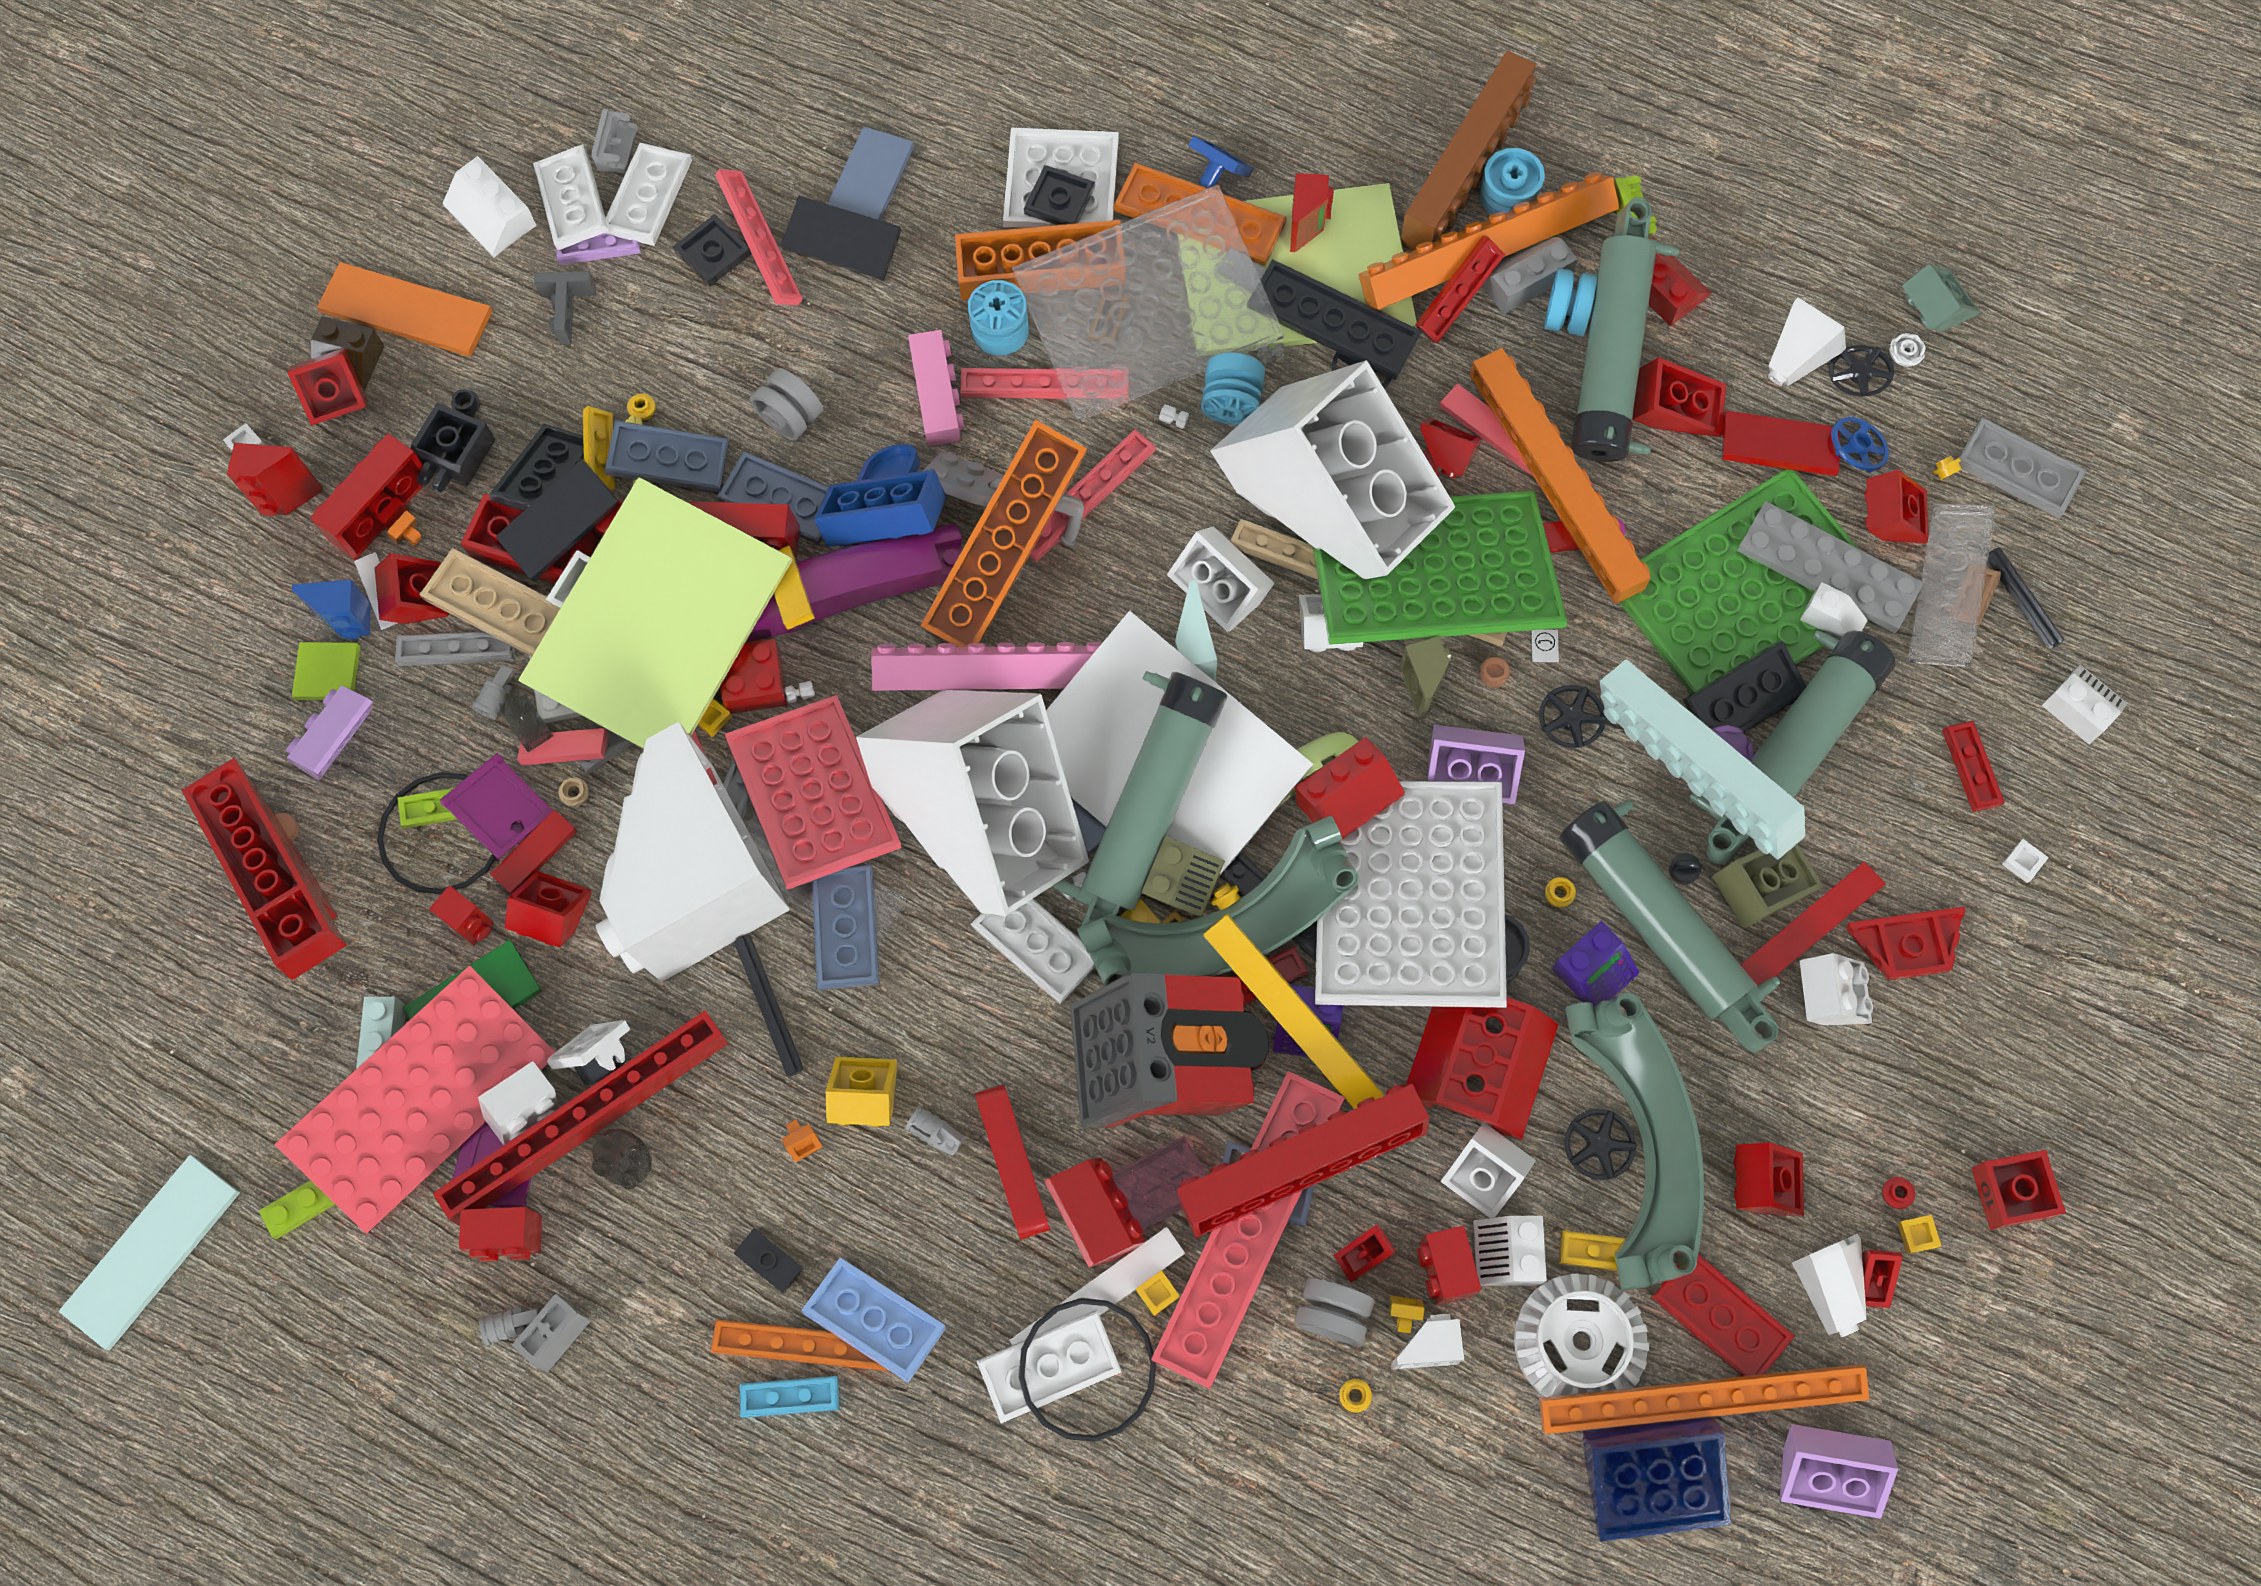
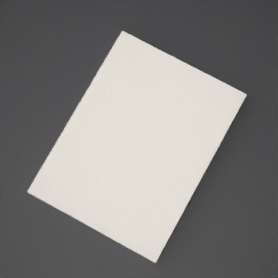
M1129 611L1046 710L1070 796L1107 827L1164 694L1163 689L1143 680L1145 671L1157 673L1168 679L1172 672H1179L1225 692L1228 696L1215 728L1210 733L1166 835L1225 860L1221 875L1314 764Z
M1399 781L1405 791V795L1340 841L1346 850L1350 863L1359 875V881L1354 889L1317 920L1315 1004L1506 1007L1502 782Z

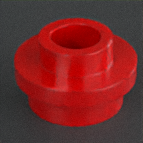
M1893 1177L1884 1183L1882 1196L1890 1207L1905 1209L1914 1202L1915 1189L1907 1179ZM1896 1187H1899L1904 1191L1903 1198H1899L1898 1196H1896Z

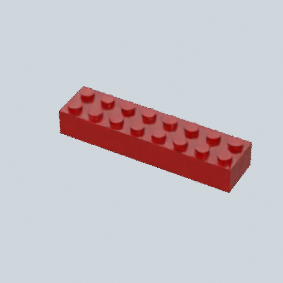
M1403 1084L1396 1085L1386 1091V1096L1377 1100L1374 1097L1367 1098L1358 1103L1356 1109L1348 1113L1345 1110L1338 1111L1327 1118L1328 1121L1317 1126L1316 1123L1306 1125L1298 1131V1135L1287 1139L1286 1136L1277 1138L1265 1150L1260 1152L1257 1149L1248 1151L1241 1155L1240 1161L1231 1165H1228V1163L1219 1164L1210 1170L1211 1174L1200 1179L1198 1176H1193L1181 1182V1187L1176 1190L1180 1205L1194 1237H1200L1427 1135L1430 1118L1413 1084L1406 1087Z

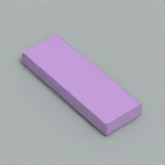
M602 233L561 250L556 248L559 265L641 253L640 242L608 235L607 233Z

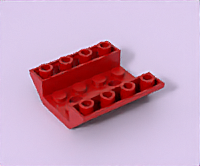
M1506 997V1007L1432 1006L1405 1087L1413 1084L1425 1107L1432 1108L1436 1104L1491 1124L1492 1128L1498 1133L1521 1141L1559 1024L1534 1006ZM1490 1018L1499 1020L1502 1024V1031L1497 1034L1490 1033L1485 1026L1486 1020ZM1476 1076L1480 1078L1483 1082V1089L1480 1092L1470 1091L1466 1085L1468 1077Z

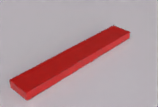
M1864 861L1745 960L1741 966L1758 986L1766 980L1776 977L1879 891L1886 883Z

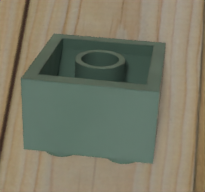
M1928 264L1902 285L1907 292L1905 295L1906 300L1912 307L1919 309L1922 314L1920 319L1929 330L1933 329L1943 332L1980 313V310L1948 268Z

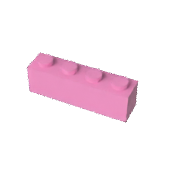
M941 330L908 335L927 445L931 447L960 442L959 431L965 430L962 413L956 414L955 406L960 405L958 389H952L951 381H956L953 364L947 365L946 357L952 356L949 339L943 340Z

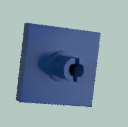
M1193 136L1188 145L1210 160L1198 182L1205 188L1213 190L1224 169L1248 178L1254 170L1252 166L1210 141Z

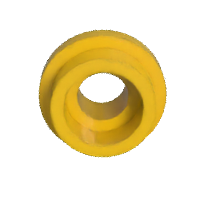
M636 394L628 401L627 410L630 416L640 417L642 421H647L654 415L656 404L650 395ZM645 404L644 407L637 408V406Z
M1949 456L1935 464L1938 469L1933 471V474H1937L1940 480L1958 472L1962 469L1959 464L1961 462L1960 457L1954 460L1952 456Z
M1563 877L1550 880L1545 888L1547 901L1555 907L1563 908L1569 906L1576 896V889L1573 883ZM1555 890H1563L1565 897H1557Z
M1227 883L1213 892L1215 897L1211 900V903L1217 905L1219 910H1223L1240 899L1237 893L1239 891L1237 885L1230 887Z
M1350 1379L1342 1385L1339 1399L1346 1410L1358 1413L1368 1408L1372 1401V1392L1369 1385L1363 1380ZM1351 1390H1358L1361 1393V1400L1359 1402H1353L1350 1399L1349 1393Z

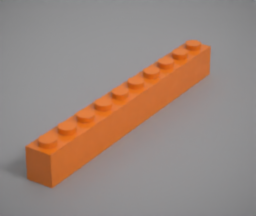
M1601 172L1590 173L1581 182L1566 183L1557 192L1542 193L1537 196L1535 201L1518 203L1513 206L1511 211L1491 214L1487 221L1467 224L1465 230L1458 233H1445L1440 236L1441 240L1433 243H1421L1412 252H1400L1391 257L1392 260L1388 262H1377L1367 266L1366 271L1358 274L1366 304L1379 310L1450 280L1482 236L1489 237L1506 254L1505 256H1508L1618 210L1619 204L1613 177L1601 175Z
M1503 348L1473 361L1469 374L1471 380L1614 604L1645 590L1651 578L1648 566L1643 561L1640 562L1635 554L1633 543L1629 538L1624 537L1620 531L1618 520L1607 511L1602 495L1598 491L1595 492L1590 484L1587 472L1583 468L1580 469L1576 463L1572 449L1568 445L1565 446L1560 438L1558 427L1549 421L1545 415L1546 412L1543 404L1534 398L1528 381L1518 373L1514 359L1511 356H1507Z

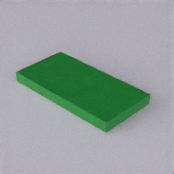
M508 940L470 964L513 1009L542 992V989L511 940ZM466 968L405 1005L403 1009L409 1019L415 1016Z

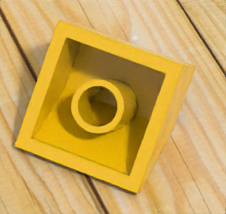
M835 1057L825 1091L827 1123H838L839 1125L859 1124L872 1127L889 1126L894 1109L897 1059Z

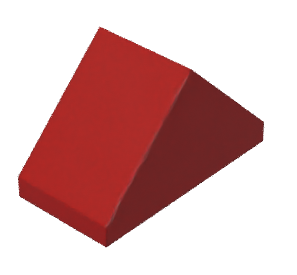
M1377 1224L1333 1256L1351 1283L1390 1259L1396 1251L1380 1225Z
M1879 1250L1862 1252L1866 1306L1891 1307L1903 1259L1902 1252Z

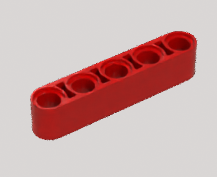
M1001 1084L974 1093L1019 1239L1023 1240L1049 1231L1048 1220L1005 1085Z

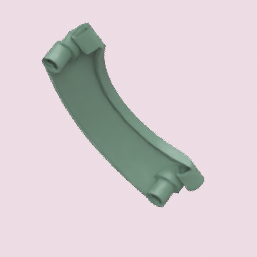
M1330 815L1298 829L1283 857L1272 872L1247 895L1223 910L1200 918L1175 923H1145L1109 914L1077 928V931L1087 953H1090L1104 987L1130 973L1214 977L1233 969L1208 942L1203 933L1228 913L1262 954L1265 955L1301 933L1328 912L1347 893L1356 887L1359 875L1350 863L1346 850L1340 843L1342 840L1340 831Z
M1623 993L1614 1000L1602 1001L1595 1007L1590 1002L1569 1005L1565 1008L1573 1045L1601 1067L1618 1087L1633 1113L1643 1143L1645 1185L1640 1210L1627 1238L1614 1254L1621 1290L1644 1288L1687 1275L1696 1268L1704 1212V1172L1698 1126L1679 1069L1641 1000L1633 993ZM1620 1006L1626 1010L1627 1016L1621 1012ZM1673 1256L1679 1261V1269L1673 1263Z

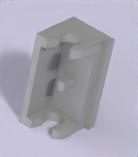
M608 109L602 110L591 153L597 170L626 174L638 130L636 124L623 122L630 121V115L609 111Z
M555 1294L512 1346L532 1365L548 1373L591 1320L577 1311L570 1302Z

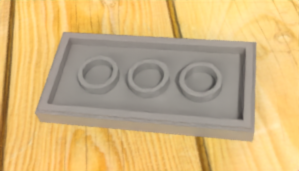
M1983 417L1978 422L1959 456L1961 459L1959 464L1963 470L2058 519L2064 514L2087 471Z

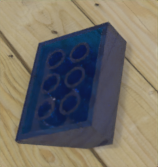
M1714 1416L1582 1431L1585 1464L1600 1542L1731 1525L1724 1431Z

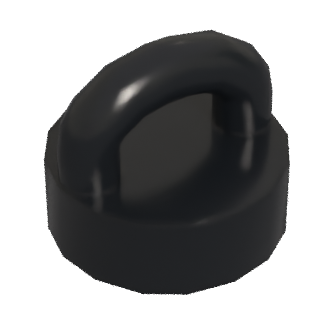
M1682 853L1677 855L1670 863L1669 873L1677 883L1683 885L1691 884L1701 874L1702 864L1694 855Z

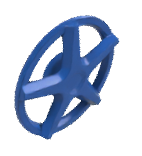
M1856 417L1842 418L1833 425L1831 438L1837 456H1841L1852 466L1865 470L1867 473L1879 470L1886 464L1889 457L1888 445L1882 434L1873 425ZM1851 421L1860 423L1861 426L1858 431L1852 434L1842 423ZM1868 429L1879 438L1883 447L1874 445L1872 437L1868 434ZM1838 432L1849 442L1848 444L1840 445ZM1855 452L1858 454L1862 463L1854 460L1848 453ZM1868 453L1883 455L1884 457L1880 463L1872 465Z

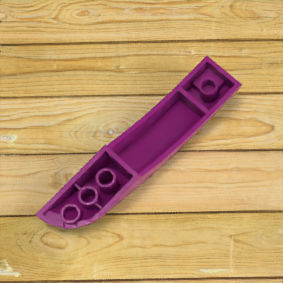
M955 524L935 527L933 532L925 535L914 534L897 539L873 540L796 562L815 619L787 630L783 623L775 595L773 594L746 642L796 632L798 628L864 604L915 590L943 585L963 550L961 545L962 537L958 527Z

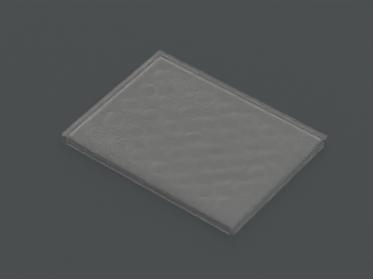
M1219 185L1012 267L1014 277L1026 299L1031 317L1076 422L1206 370L1208 360L1215 355L1230 352L1246 354L1284 338L1283 331Z

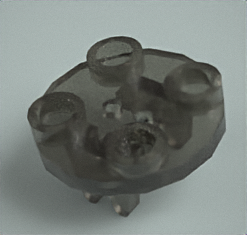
M620 1128L608 1129L597 1137L593 1145V1171L598 1176H604L616 1185L623 1186L628 1190L633 1189L643 1182L651 1171L652 1159L650 1152L652 1147L647 1144L645 1145L639 1137L630 1131Z

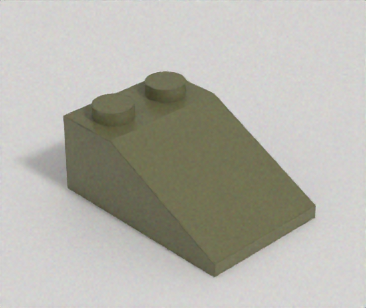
M1798 844L1778 860L1770 853L1764 854L1761 850L1755 851L1735 860L1712 876L1743 929L1824 888Z

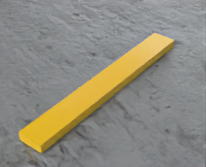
M1228 913L1203 933L1208 942L1354 1109L1357 1108L1358 1103L1367 1098L1374 1097L1377 1100L1386 1096Z

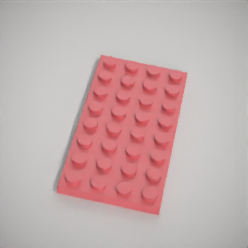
M469 965L274 1145L367 1234L486 1122L481 1111L479 1096L532 1061L542 1070L548 1064V1058L555 1051Z

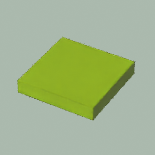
M299 642L292 697L295 700H324L332 689L338 691L341 685L355 692L361 646L358 643Z

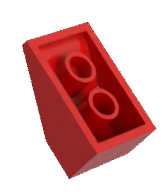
M1658 357L1639 368L1632 420L1654 429L1714 437L1722 436L1726 384Z

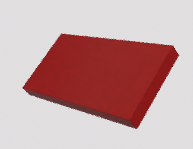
M1725 411L1723 418L1722 460L1837 476L1840 470V456L1835 454L1836 449L1831 438L1833 426ZM1838 432V440L1840 442V433Z
M1700 1254L1697 1257L1695 1270L1677 1279L1664 1281L1650 1297L1741 1377L1766 1374L1795 1337V1335Z

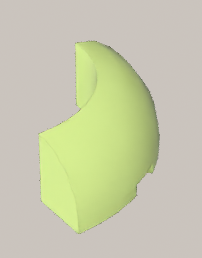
M1336 732L1317 738L1297 749L1299 753L1314 764L1299 783L1359 741L1350 734ZM1295 788L1289 793V795L1278 806V808L1290 797L1296 794Z

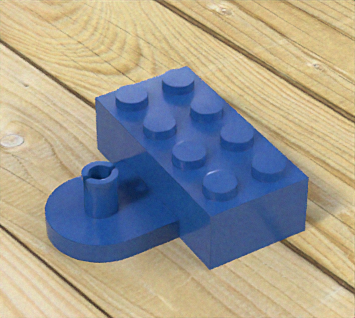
M896 444L875 452L865 461L856 481L829 486L814 518L826 546H847L851 543L869 542L886 538L897 539L907 535H925L933 532L947 498L935 469L917 472L920 466V459L916 449L908 444Z

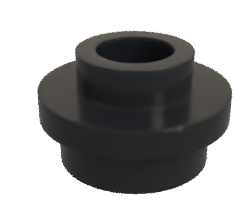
M461 389L453 395L451 406L455 411L472 416L480 408V399L475 392Z

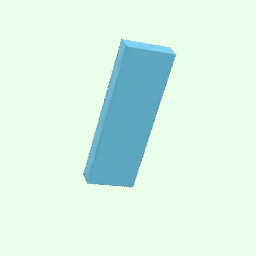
M838 1376L740 1384L741 1418L839 1410Z

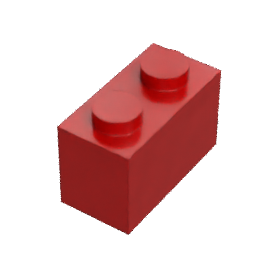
M450 885L429 908L441 921L473 946L488 936L491 926L494 924L476 905Z

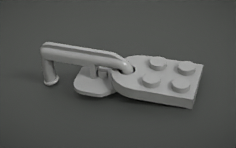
M940 452L923 470L935 469L945 494L981 506L988 505L1004 475L994 470L985 468L981 463L968 462L958 458L955 454ZM1064 493L1055 510L1069 515L1066 531L1061 534L1060 540L1065 545L1073 547L1079 532L1084 505L1080 499Z

